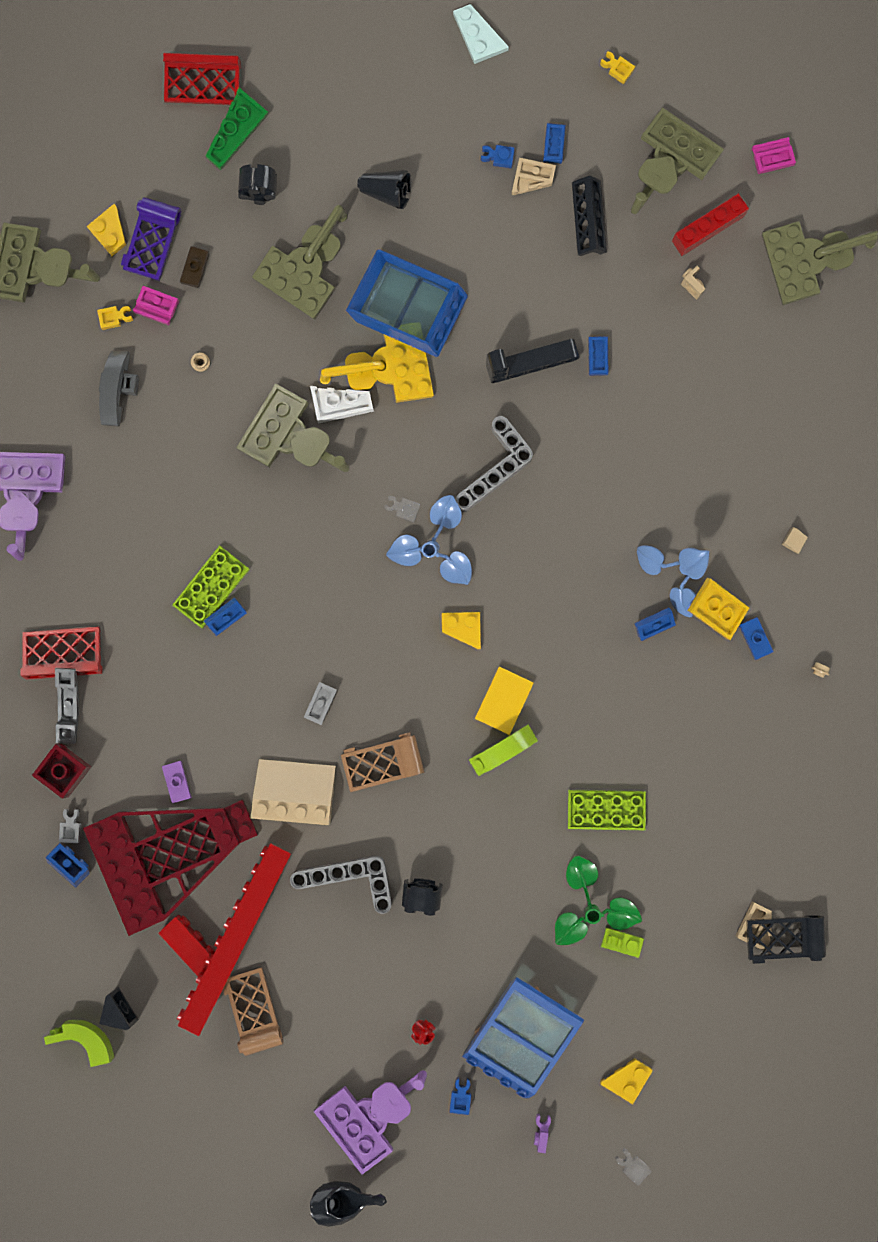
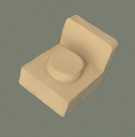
M698 266L693 270L689 268L683 274L684 279L681 283L696 300L705 291L702 281L694 278L700 269Z

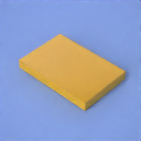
M706 578L687 611L724 638L731 640L748 612L749 607L711 578Z
M498 667L475 719L510 735L534 683Z

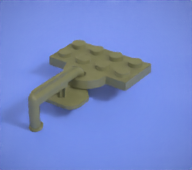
M662 108L641 136L643 141L656 150L653 158L647 159L639 169V179L647 184L643 192L636 194V199L631 207V213L637 214L654 190L661 194L669 193L678 180L677 176L682 175L686 170L700 180H703L724 149Z
M336 205L322 227L319 225L309 227L302 237L303 247L293 250L289 255H286L272 245L252 276L253 279L314 320L335 290L334 286L321 278V274L323 272V262L332 261L341 247L339 239L330 232L337 221L344 222L347 219V214L343 207Z
M798 221L762 232V238L782 305L819 295L820 289L816 275L820 274L826 267L834 271L849 267L854 261L852 248L864 244L869 249L874 248L878 241V231L851 239L848 238L845 232L836 231L826 234L822 241L814 238L805 239L800 222Z
M3 222L0 235V299L25 303L29 285L38 284L42 281L48 286L55 287L63 286L68 278L91 282L100 281V276L88 264H83L80 270L71 269L72 257L67 250L52 248L45 253L41 248H38L41 235L39 228Z
M278 384L274 385L236 447L239 451L269 468L278 453L282 452L285 454L294 453L295 459L308 467L315 466L322 459L343 472L349 471V465L343 456L335 457L326 452L330 443L327 433L316 427L306 429L305 424L300 420L309 403Z

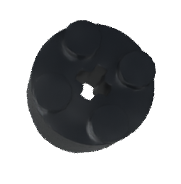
M248 164L239 169V199L251 200L257 205H264L265 201L276 198L277 174H275L273 168L257 164V168H251V164Z
M414 878L413 882H409V879L404 880L401 904L404 907V911L407 913L420 911L424 912L425 915H435V912L440 910L443 885L439 883V886H437L434 880Z

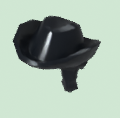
M333 1181L323 1184L314 1191L310 1201V1211L312 1218L318 1225L331 1227L342 1225L354 1219L366 1206H383L387 1203V1200L382 1194L371 1195L362 1193L360 1188L350 1182Z

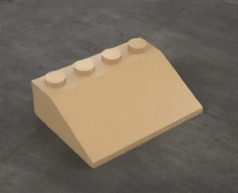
M259 759L251 818L330 825L336 766Z

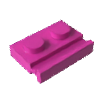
M789 137L754 145L751 148L758 174L791 167L796 164Z
M142 286L133 312L169 326L179 300L178 298Z

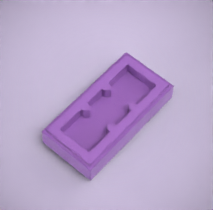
M182 761L162 766L171 802L175 803L192 798Z

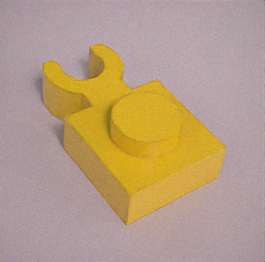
M607 51L606 57L610 61L606 62L602 59L600 65L603 68H610L609 75L624 84L635 70V66L621 56L616 60L613 53Z
M113 306L97 310L101 329L106 330L120 327V321L122 320L125 322L133 321L132 316L125 317V313L130 312L131 308L124 306L118 311L117 307Z

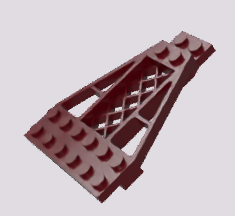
M244 800L221 808L118 812L83 828L128 936L167 919L240 843L258 835ZM156 814H194L193 818L166 830L161 829ZM150 815L157 830L156 834L135 842L124 816ZM196 821L193 830L183 827ZM199 821L209 825L205 835L196 832ZM178 829L175 838L166 835L167 833ZM181 830L191 833L188 843L178 840ZM210 830H212L215 839L208 836ZM194 834L204 838L200 848L191 845ZM160 837L157 846L148 843L149 841ZM163 838L173 841L170 851L160 847ZM207 839L217 843L213 853L203 849ZM176 842L186 846L183 856L173 852ZM143 844L141 851L139 852L138 846ZM146 845L156 849L152 859L143 855ZM189 847L199 851L195 861L186 857ZM159 850L168 854L165 864L155 860ZM202 852L211 855L199 861ZM171 855L181 859L178 868L168 865ZM143 859L151 862L148 870L144 864ZM184 860L193 863L192 865L181 869ZM213 860L214 865L187 890L182 874ZM154 863L163 866L160 877L150 873ZM166 868L175 871L174 873L163 877ZM150 877L155 878V879H158V880L152 882V880H151ZM171 878H177L184 896L165 913L155 886Z

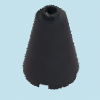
M406 170L363 173L358 178L357 187L365 195L397 209H404L409 201L406 198L407 192H411V175Z

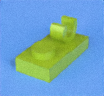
M605 927L601 947L639 958L644 938Z

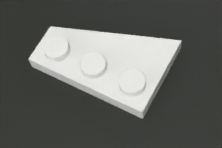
M310 386L318 424L374 412L369 391L349 389L345 391Z

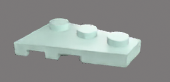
M471 4L453 11L454 18L474 64L509 50L507 44Z

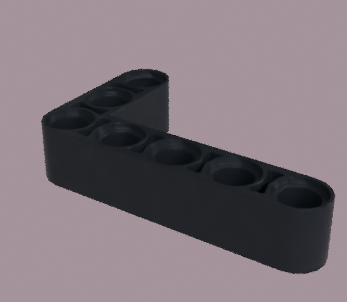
M568 339L507 357L503 349L491 351L486 357V368L491 383H498L578 360L580 356L575 340Z

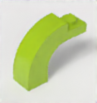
M526 725L472 757L469 761L477 775L480 776L521 753L538 740L530 726Z
M68 1020L62 1024V1028L49 1030L50 1033L44 1037L45 1045L65 1040L79 1042L88 1053L90 1067L107 1064L114 1059L112 1045L106 1034L99 1027L87 1021Z

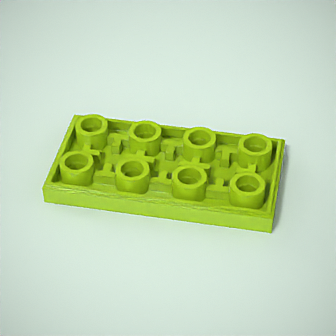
M219 545L172 606L203 629L206 626L204 620L221 607L250 569Z
M568 790V829L646 830V791Z

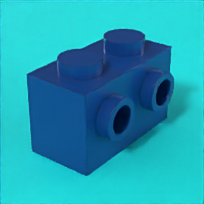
M59 843L45 858L49 865L76 888L90 874L88 870L89 865L83 859L78 860L74 856L75 853L68 846L64 847Z

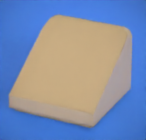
M792 527L781 545L799 554L808 537L797 528Z

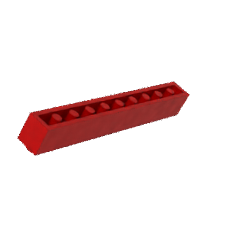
M271 843L269 847L264 846L260 854L263 858L260 864H255L251 872L254 875L251 882L247 881L242 889V892L245 894L242 900L237 899L233 910L236 912L232 918L228 917L223 927L226 929L224 935L218 936L214 944L217 949L214 955L209 954L205 962L208 965L205 972H200L197 977L196 983H198L195 991H190L186 999L189 1004L186 1010L181 1009L177 1020H179L177 1026L197 1036L200 1035L291 853Z

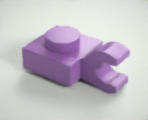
M537 1114L536 1124L539 1127L538 1133L535 1132L534 1145H536L538 1152L546 1153L548 1128L551 1124L550 1115H547L546 1122H540V1114Z

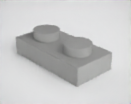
M319 682L304 718L322 725L337 689Z

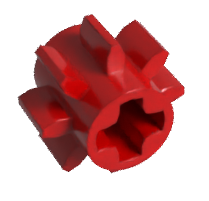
M426 1019L425 1021L419 1020L412 1026L414 1033L411 1035V1038L416 1043L418 1042L419 1045L422 1043L427 1045L434 1039L435 1034L432 1031L436 1028Z

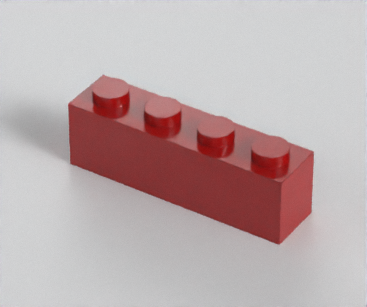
M738 193L675 233L672 242L681 256H684L745 217L749 208Z
M177 915L158 934L189 968L199 976L200 972L204 973L208 966L205 962L209 954L214 955L216 950L212 945H207L203 941L204 937L198 930L194 931L189 926L191 923L185 916Z

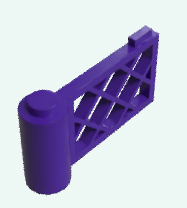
M143 197L137 203V211H139L138 220L128 253L123 255L121 265L124 266L123 270L160 281L175 228L181 218V208ZM143 221L150 223L153 228L144 234L141 230ZM163 227L170 229L168 236L161 239L157 231ZM155 232L159 241L149 246L145 237ZM143 239L147 247L138 252L135 247L136 242ZM161 244L164 249L163 253L155 257L152 248ZM150 251L153 259L144 264L140 255ZM138 257L142 265L135 269L129 267L131 260ZM154 262L158 266L156 275L149 273L146 268Z

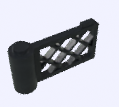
M808 915L804 917L746 920L748 959L752 960L753 964L765 963V959L809 957L811 961H822V958L826 957L824 916ZM794 922H800V930L795 935L788 928ZM774 923H779L783 927L777 936L769 930ZM752 924H760L764 928L758 937L752 933ZM786 931L793 936L787 945L780 940V937ZM767 932L774 937L768 946L760 940ZM796 940L801 943V952L794 953L789 949ZM777 941L784 946L779 954H775L770 950ZM759 942L765 949L760 955H753V947Z

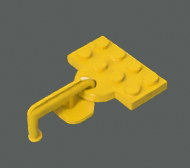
M420 323L400 325L399 330L423 340ZM383 334L385 347L378 349L373 357L366 352L352 353L346 357L345 365L324 368L320 374L322 384H329L331 377L347 375L349 386L353 390L371 389L377 380L384 384L393 385L396 403L432 398L434 396L426 352Z

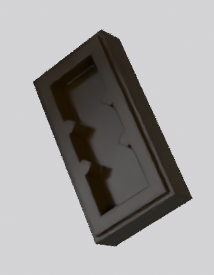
M190 246L180 278L181 284L199 288L209 257V251Z

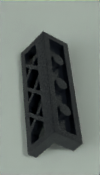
M589 175L572 182L577 253L579 256L592 252L600 255L607 253L601 180ZM584 184L585 190L580 195L578 186ZM584 201L586 202V209L581 213L580 207ZM584 220H587L588 226L585 231H582V224ZM588 238L590 247L583 249V243Z

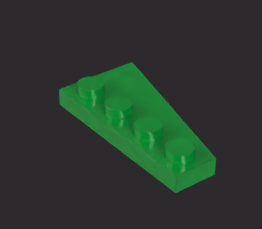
M240 87L206 154V159L219 170H222L268 115V111Z

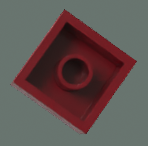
M55 744L32 776L60 798L64 799L69 798L92 766L63 744Z

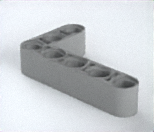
M503 416L496 417L492 422L491 428L493 434L510 455L456 496L455 500L457 503L461 498H466L469 501V504L465 507L459 505L461 512L469 511L531 462L533 456L531 448L508 419ZM501 422L505 425V429L498 430L495 425ZM513 437L517 440V443L509 445L507 439ZM526 452L529 458L521 460L518 454ZM507 463L512 464L514 470L508 472L504 470L503 466ZM491 475H496L499 481L491 483L488 478ZM480 486L484 489V493L477 495L473 489Z
M370 856L295 871L290 877L291 886L295 889L369 877L375 910L380 914H385L392 906L384 859L380 856ZM378 860L381 863V868L379 870L372 869V861ZM352 865H361L362 872L359 874L354 873ZM334 868H341L343 875L341 877L334 876ZM321 871L324 875L323 880H316L314 872ZM296 875H302L305 882L297 884L295 882ZM376 880H383L385 887L377 889L374 886V882ZM380 899L387 900L388 907L380 908L378 901Z

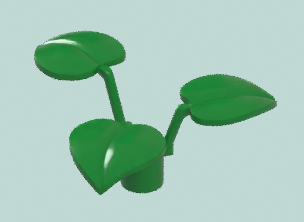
M575 856L569 862L566 870V879L569 886L577 890L583 887L588 903L584 910L585 917L578 919L577 915L572 912L561 914L555 922L556 945H570L579 942L586 936L588 927L584 922L597 924L607 912H609L607 914V922L616 930H625L642 922L639 910L626 898L617 897L612 899L610 909L607 908L600 912L597 905L591 904L587 886H591L597 881L598 870L591 861L581 856Z

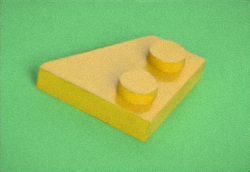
M115 204L87 226L111 256H114L126 246L122 224L119 219V211Z
M480 612L442 613V633L476 649H481Z
M634 1058L626 1066L620 1067L606 1079L603 1078L600 1084L633 1104L653 1070Z

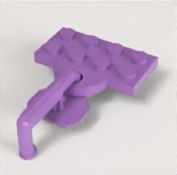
M0 452V491L4 492V497L7 500V503L0 508V526L4 530L16 531L15 544L8 545L7 552L18 561L24 559L26 531L35 529L38 524L39 511L35 505L41 500L43 492L62 493L65 467L64 454Z
M420 1071L399 1088L392 1082H385L374 1090L372 1098H363L359 1101L344 1086L314 1109L313 1112L361 1174H364L393 1152L394 1148L382 1133L385 1131L387 1123L397 1124L409 1115L411 1105L405 1095L414 1088L416 1090L424 1088L427 1072Z

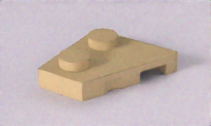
M519 158L511 195H518L552 186L556 165Z
M752 901L735 937L747 942L746 920L771 919L772 911ZM752 924V933L758 937L764 928L760 924ZM767 932L760 940L768 946L770 944V936L772 935ZM759 942L755 945V947L761 950L765 949Z

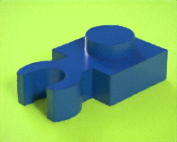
M496 145L495 150H492L489 146L482 147V151L489 154L487 156L481 155L482 162L493 160V166L512 168L514 147Z
M457 1077L455 1086L458 1091H452L450 1113L469 1115L471 1093L466 1091L470 1087V1079L466 1080V1085L461 1086L459 1084V1077Z

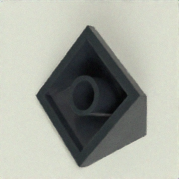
M117 987L105 998L99 1024L123 1030L130 1029L139 1019L120 988Z

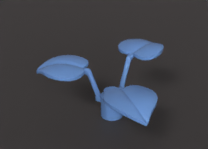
M444 496L432 506L430 520L433 524L440 525L432 540L419 547V542L414 536L402 535L394 541L386 556L404 566H413L419 563L422 559L420 551L427 558L434 556L445 558L446 560L440 565L442 577L451 583L468 585L472 576V567L468 557L459 551L453 552L450 557L439 553L440 546L436 542L443 526L451 529L456 527L461 521L462 512L454 496Z
M647 545L639 546L637 548L639 564L650 575L659 574L661 567L667 568L680 565L679 570L686 577L680 584V588L674 587L671 589L670 601L680 614L686 617H693V614L687 610L696 594L691 589L684 588V585L689 578L699 579L705 574L709 562V551L685 548L679 554V561L663 564L664 555L660 550Z

